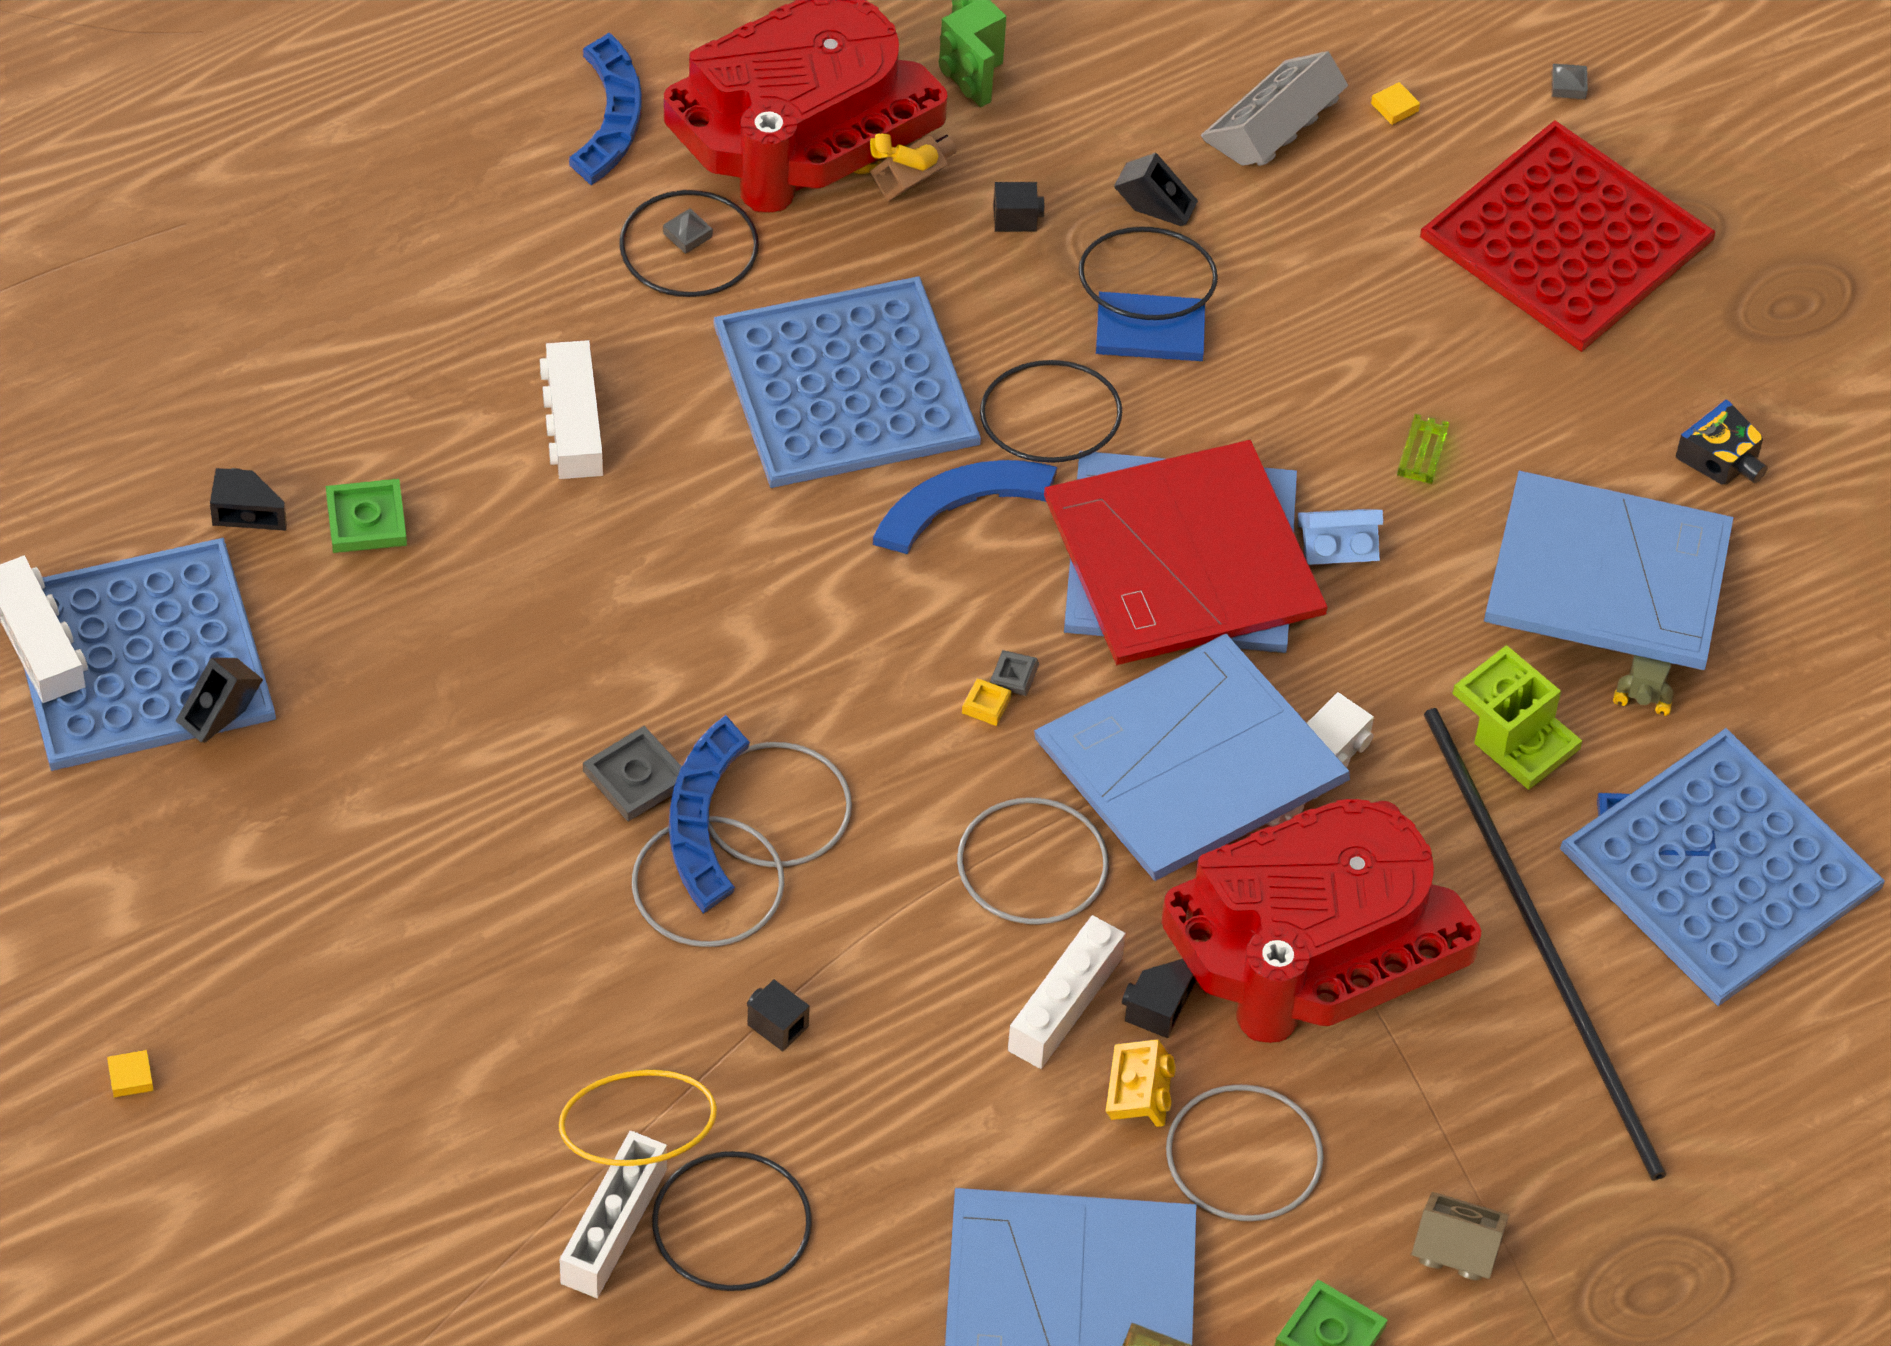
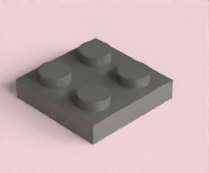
M645 726L583 762V772L628 822L672 795L682 767Z

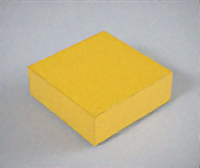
M1400 82L1372 95L1371 104L1391 125L1419 112L1420 102Z
M977 678L962 706V714L997 726L1011 699L1012 691Z
M147 1050L107 1057L114 1098L154 1091Z

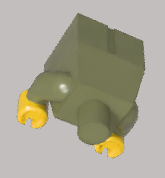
M1634 655L1630 674L1621 677L1618 681L1613 697L1614 704L1618 705V701L1622 702L1621 706H1625L1628 703L1629 697L1635 698L1641 705H1648L1650 702L1656 703L1655 711L1657 714L1660 715L1662 711L1664 712L1663 716L1669 715L1674 694L1671 686L1667 684L1671 663Z

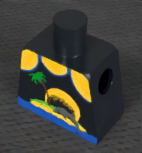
M1727 399L1681 434L1675 456L1681 462L1721 485L1728 484L1739 474L1744 475L1751 482L1757 483L1763 478L1768 469V466L1758 459L1763 442L1762 435Z

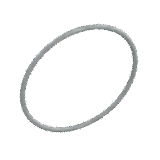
M766 742L751 745L742 754L764 748L794 749L817 758L828 766L839 779L845 793L846 813L838 833L827 845L813 854L796 860L781 861L783 867L794 866L823 855L839 841L850 821L852 810L851 794L842 773L823 755L804 746L786 742ZM709 822L708 831L716 843L731 855L755 865L777 867L775 861L758 860L734 850L717 835Z
M1017 798L988 808L969 824L958 847L957 864L965 888L975 901L989 912L1017 923L1049 924L1078 914L1097 898L1106 882L1109 858L1101 834L1090 820L1080 812L1065 804L1049 799ZM1024 803L1045 804L1071 813L1092 831L1100 845L1103 856V870L1097 888L1077 908L1050 918H1022L1009 915L992 907L974 891L966 877L963 865L966 841L974 827L981 820L1001 808Z
M709 816V822L734 825L751 833L769 850L776 863L779 877L778 892L771 909L753 928L738 936L719 941L686 939L665 930L657 924L647 913L640 900L637 881L639 867L645 854L658 839L669 832V826L655 834L642 848L632 873V892L636 905L645 920L662 935L690 946L717 947L729 945L756 933L776 912L784 891L785 878L781 860L774 847L761 833L737 820Z
M1227 1085L1198 1095L1188 1102L1177 1114L1167 1137L1166 1155L1168 1166L1182 1192L1204 1210L1231 1220L1261 1221L1278 1217L1293 1210L1313 1191L1323 1167L1321 1138L1309 1116L1289 1098L1259 1086ZM1243 1090L1272 1096L1294 1109L1309 1126L1317 1147L1315 1174L1304 1193L1284 1208L1260 1215H1238L1224 1212L1197 1198L1185 1186L1177 1173L1172 1156L1174 1133L1182 1117L1198 1102L1218 1093Z

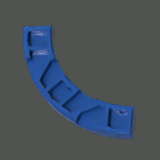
M610 32L583 48V57L598 73L606 92L607 105L601 128L595 132L592 138L580 150L569 157V166L591 186L607 175L627 153L634 141L641 118L642 93L639 76L636 74L629 54Z
M998 460L964 465L945 471L914 487L888 511L873 536V545L908 554L915 540L932 523L934 517L946 509L950 511L961 505L976 501L977 497L998 494L999 497H1022L1046 502L1044 487L1053 485L1057 474V467L1037 462Z
M727 715L713 724L694 745L693 750L679 771L669 809V836L674 862L685 888L703 914L731 895L735 888L717 860L713 846L710 844L708 831L709 807L713 791L728 766L746 751L750 744L749 740Z

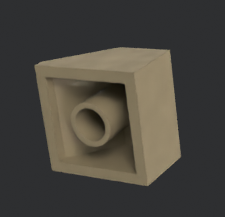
M1432 1192L1424 1208L1411 1255L1419 1257L1420 1263L1432 1268H1442L1443 1265L1459 1269L1458 1274L1468 1279L1481 1280L1482 1277L1490 1279L1509 1215Z

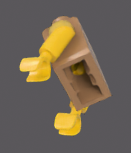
M877 134L875 138L870 139L871 154L874 158L887 159L883 162L877 161V164H869L854 173H871L888 202L948 165L946 158L955 154L957 150L953 140L948 135H944L937 140L928 135L908 147L897 145L895 148L891 147L890 135Z

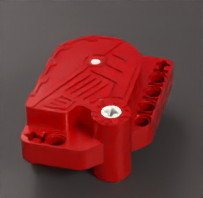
M796 0L770 11L769 14L753 22L750 21L734 29L733 32L717 40L714 39L692 50L689 53V76L670 85L664 91V123L709 172L740 177V198H742L747 206L759 213H770L786 209L793 201L795 192L804 187H826L880 159L874 158L871 154L870 139L875 138V135H890L891 147L896 148L897 145L905 146L940 128L946 121L948 95L943 85L922 64L914 61L898 60L899 39L896 28L879 8L866 0Z
M1361 799L1336 800L1334 803L1326 804L1316 809L1311 808L1293 816L1290 820L1273 827H1266L1231 845L1226 844L1202 854L1198 858L1196 877L1171 888L1166 893L1161 920L1163 929L1202 989L1210 995L1237 1002L1236 1020L1240 1029L1250 1039L1267 1043H1279L1286 1040L1294 1032L1298 1025V1020L1326 1027L1335 1025L1461 970L1475 961L1481 939V928L1460 896L1449 888L1432 884L1434 874L1432 851L1429 844H1426L1423 836L1415 827L1416 825L1401 814L1399 808L1389 801L1370 803L1368 800Z

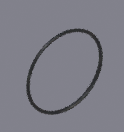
M679 190L655 196L638 206L629 215L622 227L619 247L622 259L628 270L646 286L668 295L699 297L723 291L740 281L749 272L756 260L759 239L751 218L734 202L710 192ZM695 195L718 200L736 210L748 223L753 235L754 245L751 259L738 276L716 288L684 292L660 287L641 276L631 265L627 257L625 235L635 216L652 203L674 196Z
M1130 227L1107 233L1087 247L1079 262L1080 281L1092 299L1112 312L1141 320H1167L1187 315L1203 306L1212 297L1218 282L1216 265L1212 257L1202 246L1182 234L1162 228ZM1132 232H1153L1178 238L1195 247L1207 259L1212 270L1213 279L1210 290L1197 304L1175 313L1145 315L1116 308L1098 297L1091 290L1085 279L1084 264L1089 253L1098 244L1111 237Z
M1041 360L1016 366L996 378L983 395L980 405V417L986 433L1005 451L1031 461L1056 463L1083 458L1105 446L1116 434L1121 424L1122 403L1113 385L1098 372L1073 362ZM1037 366H1066L1084 371L1096 377L1107 386L1116 402L1117 417L1110 433L1100 443L1086 451L1063 457L1034 456L1009 447L995 436L986 420L985 409L988 397L1002 380L1018 371Z
M739 1151L716 1152L704 1155L679 1168L661 1188L652 1214L653 1235L660 1253L668 1264L686 1279L706 1288L722 1291H742L757 1288L784 1275L803 1254L808 1244L812 1227V1214L808 1198L793 1175L768 1158ZM725 1157L756 1160L784 1175L799 1193L806 1215V1227L802 1243L793 1258L782 1269L771 1276L748 1284H716L691 1275L682 1269L666 1251L658 1227V1215L662 1199L671 1184L680 1175L708 1160Z

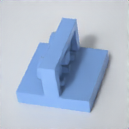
M1357 509L1297 513L1298 527L1303 528L1304 557L1308 565L1380 561L1378 525H1383V510Z

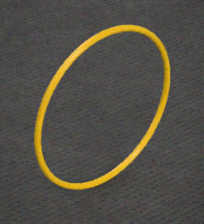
M663 1070L630 1071L598 1080L575 1094L561 1113L559 1132L569 1149L587 1160L612 1166L647 1165L678 1156L698 1144L712 1129L717 1116V1106L711 1092L703 1084L691 1077ZM663 1076L679 1079L701 1090L710 1103V1119L706 1127L696 1138L674 1151L646 1159L614 1160L591 1155L575 1146L565 1131L567 1114L581 1097L599 1086L629 1077Z

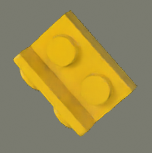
M1159 1039L1115 1045L1106 1113L1111 1120L1149 1116L1156 1127L1165 1126L1166 1113L1171 1108L1170 1082L1171 1078L1175 1076L1176 1066L1173 1056L1168 1054Z

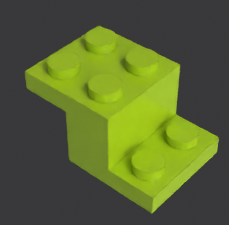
M1507 645L1454 685L1453 695L1480 717L1474 744L1528 790L1581 749L1582 740L1555 718L1561 690Z

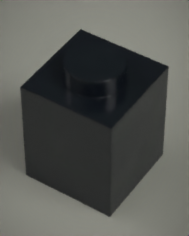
M995 182L993 197L995 232H1037L1038 217H1044V196H1038L1037 182Z
M775 979L764 989L758 988L754 991L747 1002V1025L782 1052L809 1027L810 1006Z

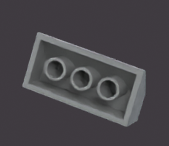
M1329 51L1285 60L1202 133L1201 137L1206 143L1242 166L1257 163L1258 166L1264 165L1275 158V151L1279 147L1285 146L1297 138L1296 132L1315 122L1318 119L1317 113L1335 104L1340 99L1338 95L1349 85Z

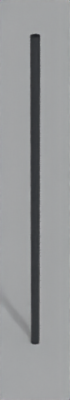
M1431 708L1424 713V717L1651 1180L1655 1181L1664 1178L1666 1172L1438 709Z

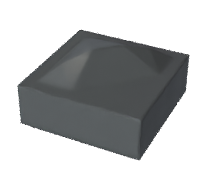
M1553 64L1551 71L1552 97L1586 99L1588 92L1587 66Z
M690 208L663 225V234L686 254L712 238L713 229Z
M1002 650L990 683L1011 690L1012 693L1027 696L1039 667L1038 659Z

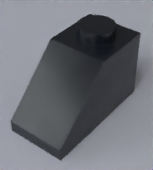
M1156 152L1127 162L1114 185V188L1135 211L1178 226L1187 224L1198 202L1196 197Z
M216 468L210 498L212 526L286 531L285 502L254 471L239 468Z
M211 658L175 721L201 743H205L246 711L263 679L238 658Z
M1183 958L1143 970L1136 984L1131 982L1128 984L1122 999V1004L1126 1006L1125 1022L1165 1038L1169 1037L1197 981Z

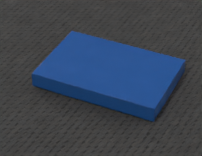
M1099 292V297L1108 304L1128 312L1145 315H1164L1179 312L1202 300L1199 298ZM1098 304L1096 354L1203 361L1205 304L1187 315L1167 320L1130 318L1112 312Z

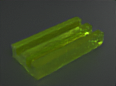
M1414 414L1397 475L1432 484L1450 422L1442 421V425L1435 424L1436 419L1429 417L1428 421L1421 420L1422 415ZM1418 430L1424 431L1414 468L1413 470L1407 469ZM1432 433L1437 434L1438 438L1428 472H1420Z

